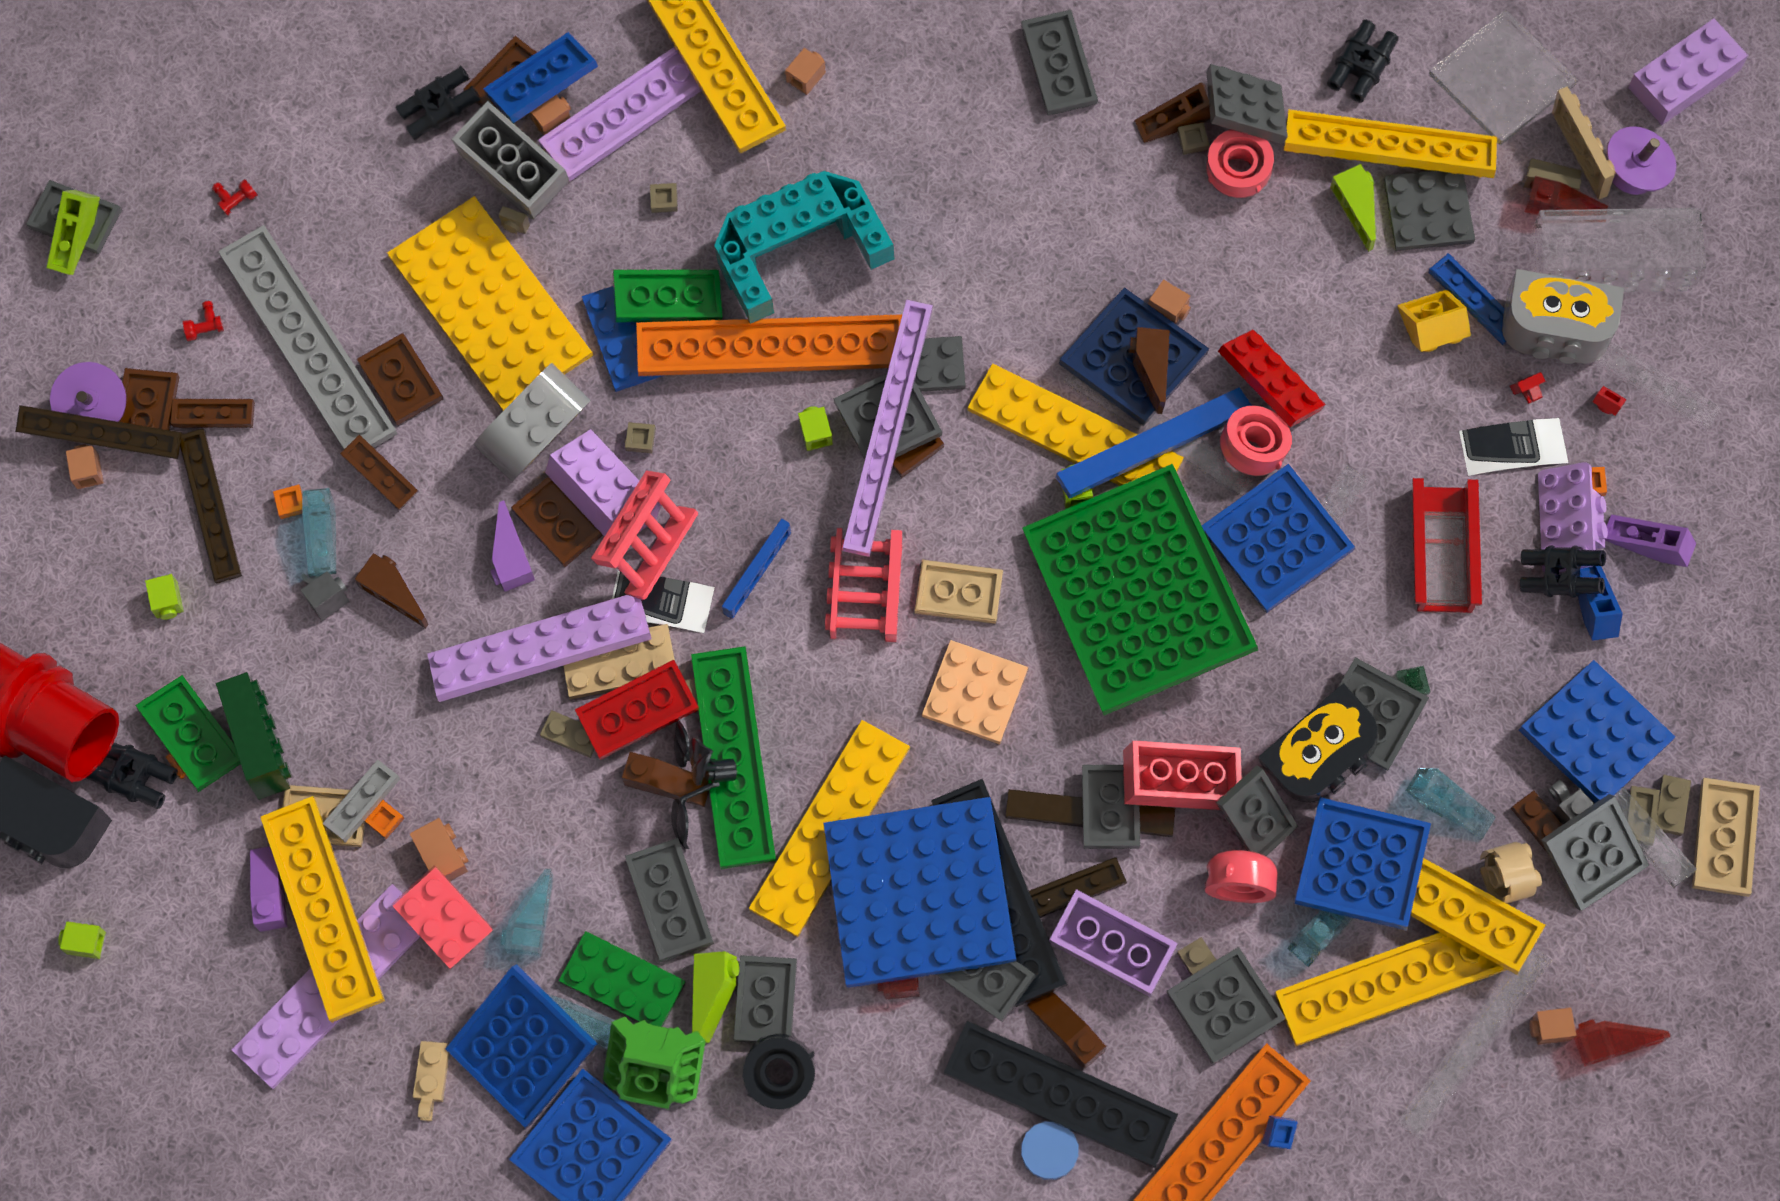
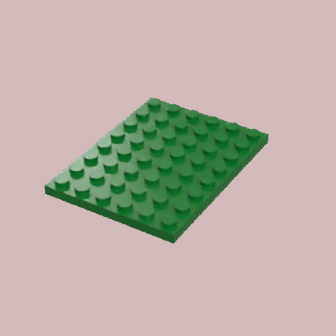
M1173 464L1022 528L1103 716L1258 651L1254 637Z

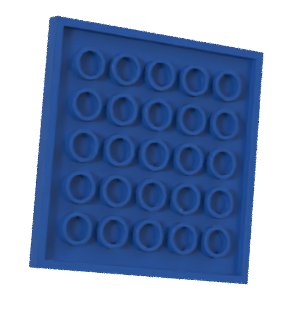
M990 797L824 822L847 988L1007 964L1016 961Z

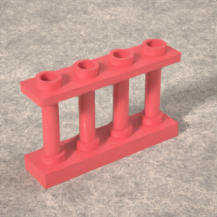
M648 470L643 474L591 557L597 565L615 569L617 567L630 581L624 593L645 600L652 591V588L698 515L696 509L682 506L677 507L666 495L664 490L671 480L665 473ZM657 502L671 515L664 528L650 514ZM644 523L657 537L650 550L637 537ZM630 545L644 559L637 572L623 558Z
M837 528L836 536H831L830 552L835 553V562H829V578H833V588L827 589V604H832L831 614H826L825 630H830L831 639H836L837 628L880 630V633H885V642H896L903 540L902 530H891V539L873 541L871 552H885V555H890L889 565H884V567L841 565L842 547L845 539H843L842 528ZM840 576L883 578V581H888V591L882 590V593L839 591ZM838 603L882 604V607H887L886 617L881 616V619L838 617Z

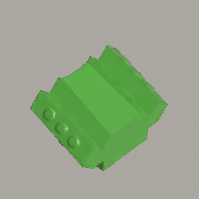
M625 1016L611 1022L603 1080L610 1089L618 1091L621 1100L669 1109L672 1102L686 1103L697 1098L706 1041L698 1031L685 1035L679 1027L665 1028L648 1024L645 1020L632 1024Z

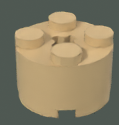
M1513 842L1485 850L1481 853L1480 860L1485 859V867L1480 868L1482 879L1488 894L1497 897V899L1508 904L1535 895L1537 887L1542 885L1541 875L1538 870L1534 869L1531 860L1532 851L1527 843Z

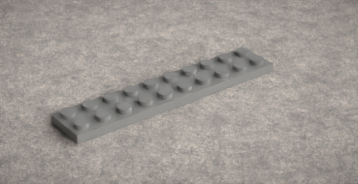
M263 225L218 251L343 449L359 434L373 448L397 435L398 433L266 227Z

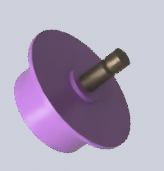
M1626 127L1614 133L1608 142L1607 159L1611 160L1615 168L1612 183L1620 190L1629 194L1640 195L1648 191L1663 189L1673 180L1676 173L1675 156L1669 145L1656 133L1641 127Z
M82 362L68 367L56 378L50 393V406L53 411L119 422L126 407V392L122 381L110 368L95 362Z

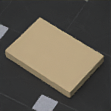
M922 560L915 614L996 624L1003 570Z
M290 785L291 789L284 792L282 808L313 796L316 799L324 822L351 790ZM365 822L361 824L346 843L326 828L331 845L362 847Z

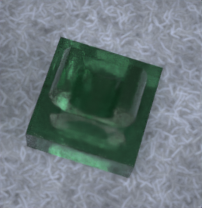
M1424 666L1396 672L1398 681L1424 695L1430 694L1431 691Z

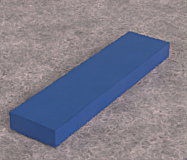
M1449 253L1446 254L1428 272L1465 305L1467 311L1494 338L1504 345L1506 340L1503 336L1502 324L1505 308Z
M781 518L723 603L724 615L731 619L735 617L790 536L791 528L789 522Z

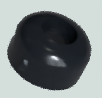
M773 1034L759 1038L757 1043L748 1052L743 1066V1080L748 1091L747 1095L762 1106L770 1109L782 1110L799 1104L807 1097L815 1080L814 1051L811 1052L802 1041L788 1034ZM774 1059L788 1061L793 1068L792 1078L785 1083L771 1081L766 1074L767 1064Z

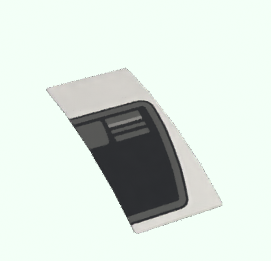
M1559 418L1509 422L1459 431L1468 476L1519 467L1568 463Z
M621 571L617 572L612 599L625 596L624 592L630 583ZM659 577L645 600L641 599L646 620L649 623L668 624V626L704 633L715 587Z

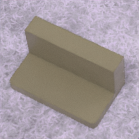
M1532 158L1529 162L1524 187L1575 200L1582 181L1580 179L1582 171Z

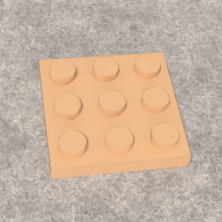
M950 640L922 717L1000 744L1026 677L1028 667Z

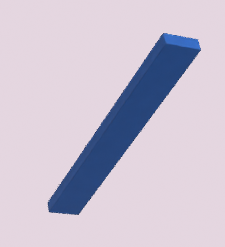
M1238 387L1058 472L1056 479L1068 498H1073L1225 426L1236 410L1252 405L1241 388Z

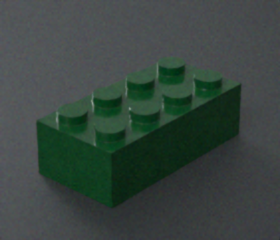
M248 672L215 683L245 779L257 798L261 800L291 789L288 779L292 778V774L287 762H284L282 756L284 749L279 737H276L274 731L277 729L272 714L268 712L266 707L269 705L264 690H261L258 680H252Z

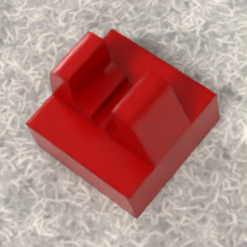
M1539 372L1510 385V388L1514 395L1522 393L1529 404L1543 398L1539 385L1546 381L1542 372Z

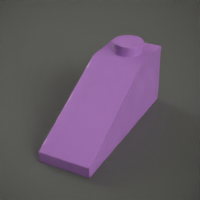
M501 501L498 506L492 554L495 569L490 571L495 584H502L504 592L534 581L535 578L505 501Z
M1611 515L1607 524L1608 536L1605 538V541L1661 563L1688 567L1696 546V542L1688 528Z
M271 847L250 850V898L253 925L260 932L288 927L283 883Z

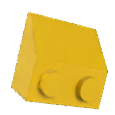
M1447 289L1397 305L1412 344L1421 352L1434 351L1438 346L1448 343H1459L1463 338L1471 336L1466 306Z

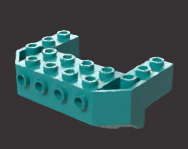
M827 171L817 174L812 173L806 176L804 180L795 184H787L777 192L770 195H762L756 201L747 205L737 206L727 213L714 245L717 262L729 290H733L750 324L774 314L772 298L757 271L755 258L836 223L844 240L853 236L870 270L895 259L894 245L859 181Z

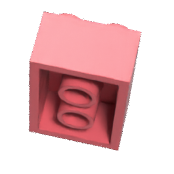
M435 865L392 903L395 910L450 969L493 931L489 923Z

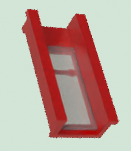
M1413 478L1414 589L1417 611L1472 613L1475 606L1482 605L1479 480L1468 479L1464 488L1424 487V478Z

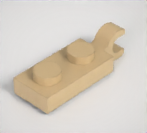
M421 1041L413 1093L414 1100H421L418 1109V1118L421 1121H432L434 1101L443 1102L449 1061V1052L445 1048L449 1043Z

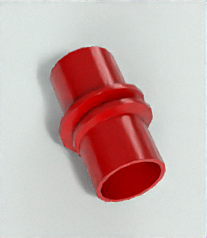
M0 643V756L2 758L4 756L18 758L25 754L70 782L81 781L91 775L103 762L115 741L120 723L118 712L74 686L73 673L62 666H57V661L47 653H36L26 658Z

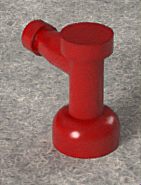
M245 179L239 183L240 190L232 196L224 189L221 183L218 182L212 186V190L221 199L217 204L227 216L231 213L230 210L245 198L252 200L258 196Z
M211 301L202 303L205 322L194 324L192 320L183 321V328L188 342L194 341L197 338V334L214 330H218V332L224 331L221 316H215Z

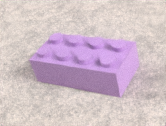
M1713 18L1636 72L1628 88L1656 120L1663 125L1739 72L1748 55Z
M591 429L550 454L545 471L551 480L604 536L639 482L633 473ZM659 502L656 503L650 513L655 519H657L661 507ZM645 523L641 527L640 531L647 528Z
M1078 890L1072 896L1049 940L1051 945L1148 997H1151L1178 944Z

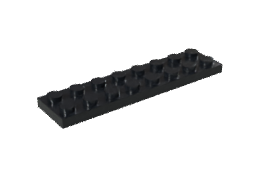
M980 779L931 800L934 806L990 797L984 780ZM991 799L1016 961L1036 975L1015 1004V1007H1018L1068 986Z
M966 1021L944 1071V1075L1042 1119L1063 1126L1078 1135L1152 1168H1156L1178 1116L1173 1111L969 1021Z

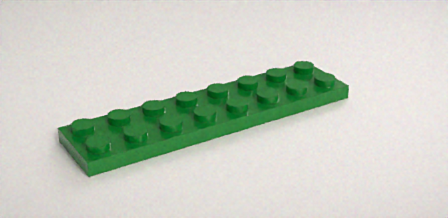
M746 646L691 654L697 701L700 709L699 716L703 745L713 750L710 759H734L737 769L735 781L719 782V787L710 789L720 868L727 869L776 861Z

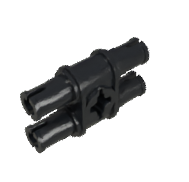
M1366 19L1361 22L1354 36L1346 40V46L1340 56H1337L1335 59L1336 67L1327 81L1329 88L1339 91L1349 74L1359 77L1350 93V97L1359 103L1364 101L1371 87L1379 83L1383 70L1391 62L1390 54L1399 40L1395 33L1386 31L1377 48L1367 44L1376 26L1373 22Z
M462 65L443 77L436 76L434 81L421 89L417 88L413 96L395 106L404 120L423 108L426 110L423 117L406 126L414 140H417L433 129L440 130L442 125L455 117H461L463 110L481 100L473 86L455 97L450 95L453 89L470 80Z
M1549 545L1545 549H1523L1521 551L1522 565L1545 566L1544 577H1521L1519 583L1520 591L1523 593H1544L1547 597L1564 595L1572 598L1580 594H1603L1605 589L1604 579L1580 577L1581 566H1604L1606 553L1604 550H1581L1577 545L1572 547ZM1566 568V572L1559 575V570Z
M114 742L106 756L117 761L113 770L110 771L98 766L91 775L86 777V779L104 786L108 793H116L127 798L132 803L140 801L160 809L165 801V794L147 787L145 784L150 776L173 784L178 776V770L158 761L154 754L148 755L135 749L133 745L122 746ZM128 771H130V772L135 771V773L133 774V776H132V775H128V776H127Z

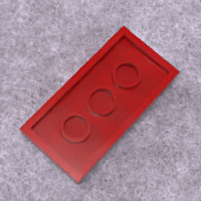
M1254 329L1223 344L1218 350L1219 354L1290 428L1317 414L1326 405L1317 393L1306 385L1300 376L1282 360V357Z
M672 660L575 709V712L599 759L602 760L700 709L675 660Z

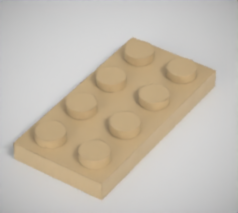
M1567 86L1558 90L1552 114L1599 200L1608 196L1615 175V168L1611 160L1605 158L1600 139L1594 137L1589 118L1586 115L1583 116L1580 111L1578 97L1576 94H1571Z
M668 624L649 627L651 640L563 665L570 700L610 692L675 660Z
M1703 778L1701 780L1692 882L1693 889L1745 897L1751 895L1760 786Z

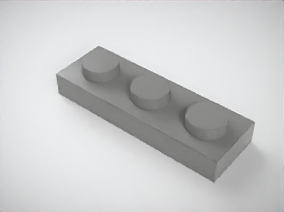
M377 760L327 817L323 825L346 843L398 783L400 777Z

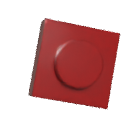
M1603 386L1594 398L1593 403L1597 405L1600 411L1606 414L1612 413L1616 416L1627 399Z

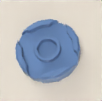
M1044 1121L1034 1125L1026 1133L1021 1145V1157L1025 1167L1033 1175L1043 1180H1056L1066 1176L1074 1168L1078 1159V1143L1075 1135L1069 1129L1054 1122Z

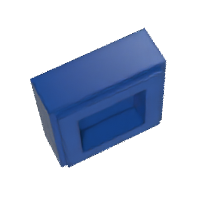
M1269 1115L1262 1143L1269 1147L1291 1149L1298 1121L1291 1118Z

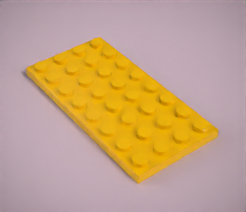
M475 196L387 252L390 260L502 411L549 364L553 363L565 375L593 356L590 348Z

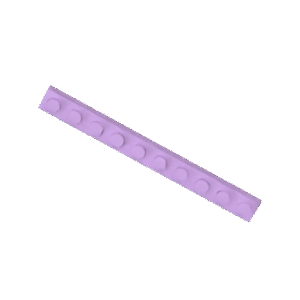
M906 300L842 547L845 552L870 557L933 305Z

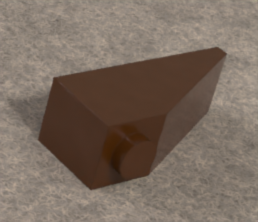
M1200 82L1135 119L1143 142L1147 143L1177 133L1178 127L1210 120L1208 86Z
M1137 327L1135 337H1130L1129 353H1133V365L1156 413L1162 414L1166 403L1170 330Z
M373 553L355 578L358 587L426 629L429 624L395 567L397 564L386 555L379 557Z
M633 752L629 753L622 775L623 783L627 787L678 800L680 797L709 784L706 778L703 777L701 785L696 786L692 779V772L659 759ZM710 789L688 799L686 802L705 807Z
M1054 992L1034 999L1027 1005L1083 1071L1105 1053L1106 1045Z

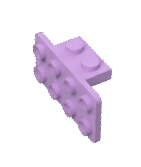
M1587 462L1541 470L1538 473L1541 549H1545L1549 545L1555 547H1572L1577 545L1581 550L1605 548V538L1608 536L1607 526L1604 523L1606 501L1603 496L1592 488L1591 465ZM1581 566L1580 569H1582V568H1588V567H1593V566ZM1566 568L1559 570V572L1566 571Z

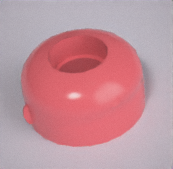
M1232 129L1220 134L1209 148L1206 164L1208 180L1219 192L1229 197L1246 198L1259 193L1268 183L1273 168L1274 154L1271 145L1266 139ZM1233 159H1243L1249 162L1252 167L1247 171L1237 172L1229 166L1228 162Z
M1245 406L1236 410L1227 421L1220 437V448L1226 461L1239 472L1252 476H1264L1276 469H1280L1292 444V435L1284 420L1272 410L1260 406ZM1248 441L1257 443L1261 448L1252 446Z
M1244 850L1225 851L1214 855L1207 864L1208 878L1205 882V892L1211 897L1224 901L1244 903L1267 902L1276 897L1277 868L1271 859L1262 854Z

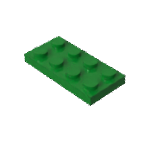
M613 270L615 322L722 320L723 318L719 270Z
M183 675L135 705L197 792H200L241 765L235 745Z
M587 931L583 934L559 979L561 984L637 1022L645 1020L648 1024L663 1027L686 984L685 980Z

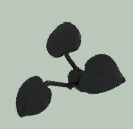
M677 721L674 736V753L678 765L681 768H685L687 761L690 762L692 766V779L696 786L701 785L704 775L707 781L711 780V783L680 797L679 800H673L671 823L674 834L685 849H690L687 845L689 819L685 807L686 801L711 788L719 787V782L735 781L737 769L734 759H710L713 750L704 746L698 738H692L689 742L684 726L680 721Z

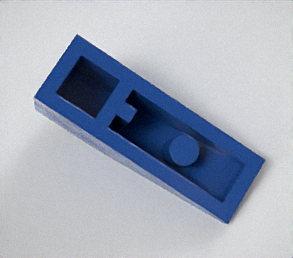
M1593 566L1580 569V577L1603 578L1605 582L1603 594H1580L1578 596L1583 621L1591 640L1619 637L1623 613L1602 567Z

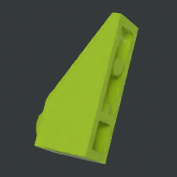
M1359 164L1333 176L1330 188L1369 252L1373 250L1376 241L1374 180L1370 172L1365 171L1362 165Z
M78 190L62 192L46 268L73 275L95 223L99 196Z
M725 951L694 954L692 1032L698 1031L705 1039V1043H710L736 987V978L739 974L737 957Z

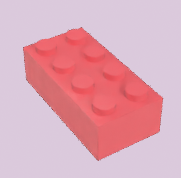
M1132 741L1123 750L1125 804L1220 810L1216 802L1242 779L1241 749L1237 747Z

